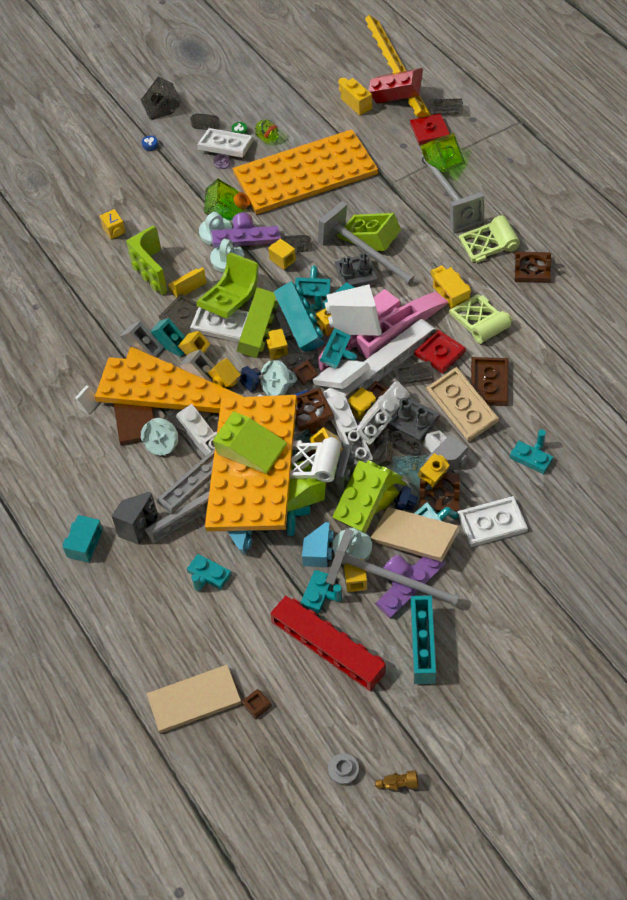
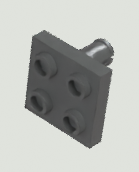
M364 252V255L360 253L356 257L347 256V259L343 257L341 260L335 261V267L342 285L347 282L357 288L378 283L369 253Z
M409 397L402 398L399 401L400 407L392 416V420L387 424V427L419 444L437 422L440 413Z
M344 444L342 454L339 456L338 469L335 472L334 480L327 482L337 486V497L339 498L342 497L356 467V464H354L355 453L352 452V445Z

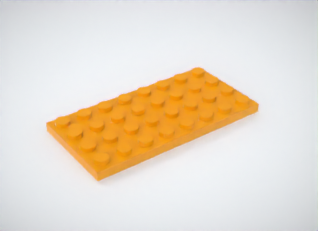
M351 129L234 167L233 173L243 192L249 197L250 204L257 215L377 175L378 168Z
M296 395L221 398L217 433L234 411L259 423L286 441L287 445L267 474L218 455L215 449L205 522L207 532L286 529L297 409Z

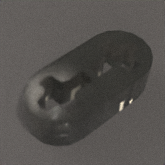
M198 113L190 117L191 126L194 129L208 130V128L218 130L220 128V119L216 115Z
M308 235L285 236L281 238L295 248V253L308 252L312 248V239Z
M283 311L275 313L278 328L283 330L286 341L293 340L292 330Z
M401 431L391 433L390 446L392 449L411 459H417L422 455L423 445L419 440Z

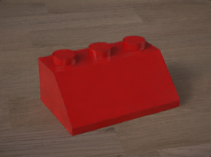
M423 68L372 78L368 91L372 94V98L376 103L419 96Z

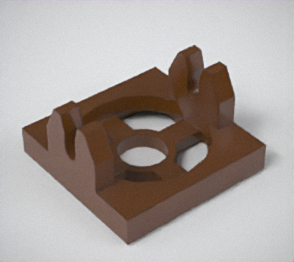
M515 252V282L550 283L551 253ZM529 259V263L520 265L522 260ZM535 259L542 260L545 266L535 263ZM529 266H535L537 270L530 271L527 268ZM539 271H544L543 273H541V274H539V275H535V274H537Z
M320 387L297 396L298 409L296 410L295 424L299 432L308 429L314 435L317 427L321 430L323 427L325 428V422L335 419ZM313 405L315 408L312 411H306L304 407ZM324 407L322 415L317 417L315 413L317 409ZM302 414L310 415L311 420H303L298 416Z
M445 473L438 481L437 486L432 490H425L428 484L420 478L419 509L428 502L425 496H432L436 500V505L431 504L436 512L442 511L445 507H449L456 512L459 511L460 474ZM443 480L448 481L454 490H446L443 487ZM442 489L445 492V496L436 498L434 491ZM446 497H454L450 503L442 506V501Z

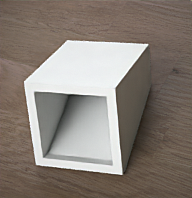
M370 285L327 295L328 302L325 303L327 314L331 313V317H328L330 328L334 327L349 335H382Z

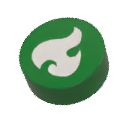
M236 122L231 127L234 133L247 134L248 132L247 125L244 122Z

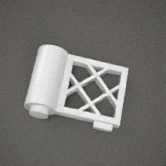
M333 437L324 439L320 443H303L301 440L294 441L293 450H299L300 452L292 457L291 462L296 468L290 471V479L317 478L323 482L333 481L342 447L341 443ZM317 449L316 453L311 457L306 455L310 450ZM302 456L307 459L300 465L295 463ZM311 463V472H303L302 469Z

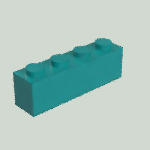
M290 281L275 290L274 294L299 348L308 354L325 344L322 338L324 333L320 327L316 326L317 319L309 311L311 306L303 298L304 292L301 286H296Z
M411 596L414 684H436L432 596Z

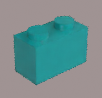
M77 515L75 522L73 521L70 526L68 538H65L63 542V549L67 558L90 562L103 532L99 519Z

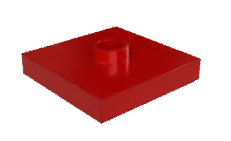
M441 114L410 120V126L418 145L450 139L449 131Z
M437 330L414 351V355L443 374L466 352V347Z

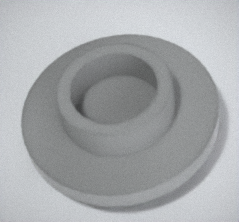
M338 754L328 764V774L338 784H349L358 776V762L349 754Z

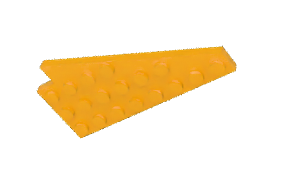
M130 347L126 359L108 357L95 394V401L180 410L192 404L197 411L220 413L221 398L244 396L134 347Z

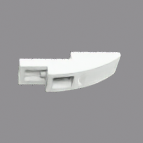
M399 381L394 382L385 394L375 401L356 430L368 445L376 439L392 420L391 416L400 407L399 401L410 395Z
M341 393L327 398L326 400L335 418L332 419V422L343 446L344 444L352 445V452L355 453L354 464L357 465L359 460L367 463V460L372 461L373 458L366 441L356 432L359 425H357L345 394Z
M192 404L176 415L187 430V435L205 456L215 449L213 439L217 432H213Z

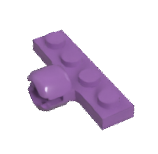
M245 212L238 213L233 217V229L211 230L213 248L220 247L223 239L231 240L233 246L273 244L281 239L278 226L255 227L252 216Z
M397 554L383 568L425 584L446 562L444 560L441 562L422 557L415 565H410L401 555ZM392 581L393 586L375 605L390 619L418 590Z

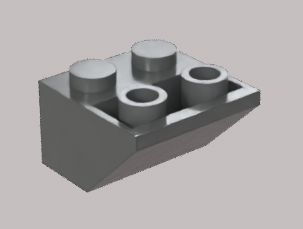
M151 492L121 500L112 515L118 537L138 545L147 536L145 529L150 527L152 523H155L158 518V512Z

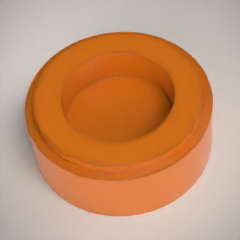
M239 192L234 196V202L240 209L244 210L250 205L249 197L245 193Z

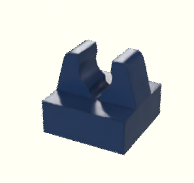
M245 366L241 370L239 382L247 390L253 392L261 381L259 379L261 371L258 368L251 369L249 366Z
M403 486L397 496L394 509L413 510L414 505L416 506L418 497L410 493V487Z

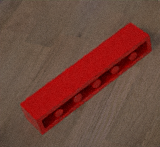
M285 595L270 612L271 622L370 692L385 675L386 664L381 657L372 655L365 646L360 643L356 644L346 633H340L334 629L330 622L318 618L314 611L302 607L298 600L291 599Z

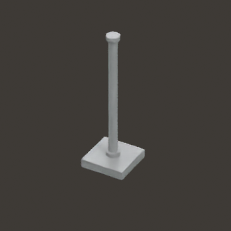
M423 153L420 157L421 161L427 164L454 200L450 202V225L452 232L456 233L484 223V195L482 192L461 199L440 170L427 163V161H431L429 153Z
M341 201L319 220L318 242L321 245L327 243L339 232L405 280L407 285L413 282L414 276L412 274L409 275L344 228L347 214V204Z
M346 528L326 580L327 583L334 585L341 565H346L347 563L448 601L452 606L456 605L459 594L447 593L349 556L350 553L346 551L354 531Z

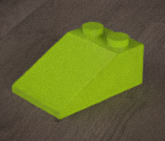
M394 213L356 214L344 226V228L376 251L388 249L389 245L402 230ZM338 233V238L353 243L341 233Z
M234 411L213 439L218 455L265 474L269 472L287 445L286 441L259 423Z
M293 464L291 465V471L296 468ZM309 464L302 471L311 472L312 466ZM317 478L290 479L287 512L323 501L325 499L326 482L320 481Z

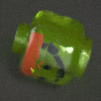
M269 119L260 120L255 126V134L263 142L270 143L277 140L279 128Z

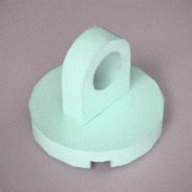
M212 212L199 227L200 238L204 243L211 245V230L232 229V225L228 220L222 218L219 213Z
M223 239L220 247L215 248L211 252L210 260L213 268L224 273L227 254L231 252L244 257L243 250L239 246H233L231 240Z
M278 360L268 361L261 370V375H263L261 385L268 396L286 394L288 388L292 387L297 381L294 372L287 369L283 362Z
M155 418L147 422L142 428L141 440L142 442L144 441L145 448L149 452L163 456L172 452L177 446L178 433L173 424L166 419Z
M349 528L354 532L346 552L350 553L349 556L364 559L366 562L372 554L370 536L358 529ZM345 530L337 534L333 540L332 549L334 556Z

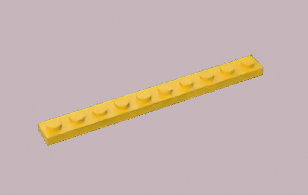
M368 15L365 18L368 24L367 27L372 31L373 38L377 40L378 47L383 51L382 55L387 59V64L393 70L392 73L407 71L380 21ZM420 94L419 96L408 98V103L415 110L414 114L418 118L431 116Z

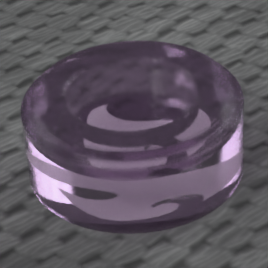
M218 154L214 157V166L216 168L225 169L229 167L230 158L228 155Z

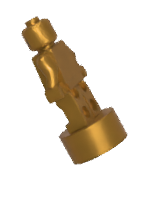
M416 770L407 771V774L397 775V773L384 777V781L379 779L375 783L377 789L385 787V789L398 791V787L403 786L409 787V789L419 788Z

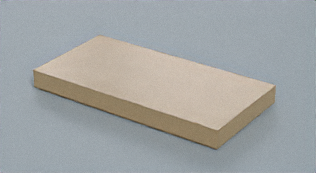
M457 367L426 387L428 393L467 442H470L499 422L496 414Z
M388 507L370 539L374 543L442 562L459 532V527L454 524Z
M228 665L146 693L160 734L241 704Z

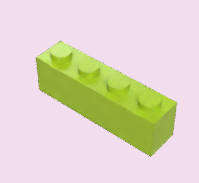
M256 288L236 352L257 358L259 352H263L266 342L262 340L263 338L267 339L270 328H267V325L272 324L274 317L271 312L276 311L278 305L274 292Z

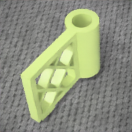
M503 215L495 217L487 225L459 235V239L472 262L476 261V263L484 261L486 257L503 250L508 252L515 251L520 245V240L507 218ZM485 231H490L489 237L481 235ZM475 238L473 243L466 242L465 239ZM478 240L486 241L485 245H478ZM490 242L498 245L494 248L488 247ZM474 249L482 250L479 254H472Z
M478 294L449 310L450 315L468 329L479 344L511 326L512 318L508 313L504 311L499 312L489 304V300L485 296ZM475 302H479L481 304V307L471 305ZM467 311V315L458 314V312ZM470 311L480 312L479 315H469ZM483 312H491V313H492V314L489 315V316H484V315H482ZM468 320H478V322L471 325L468 323Z

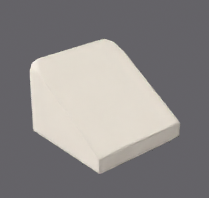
M87 385L75 397L79 410L90 414L100 403L95 401V394Z
M440 430L428 433L423 441V446L432 453L447 436Z

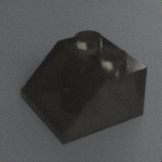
M159 76L141 98V102L150 120L173 114L182 103L173 83Z

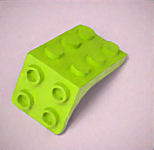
M153 225L126 240L133 269L136 272L139 271L144 281H148L152 289L158 291L163 296L168 293L163 269L151 258L152 255L161 250L158 230Z
M231 252L227 254L226 267L222 278L197 300V307L224 318L231 316L255 294L258 280V263Z
M359 460L332 518L366 533L386 490L393 484L398 483L406 486L407 483L402 480L403 476L386 467H380L367 460V463Z

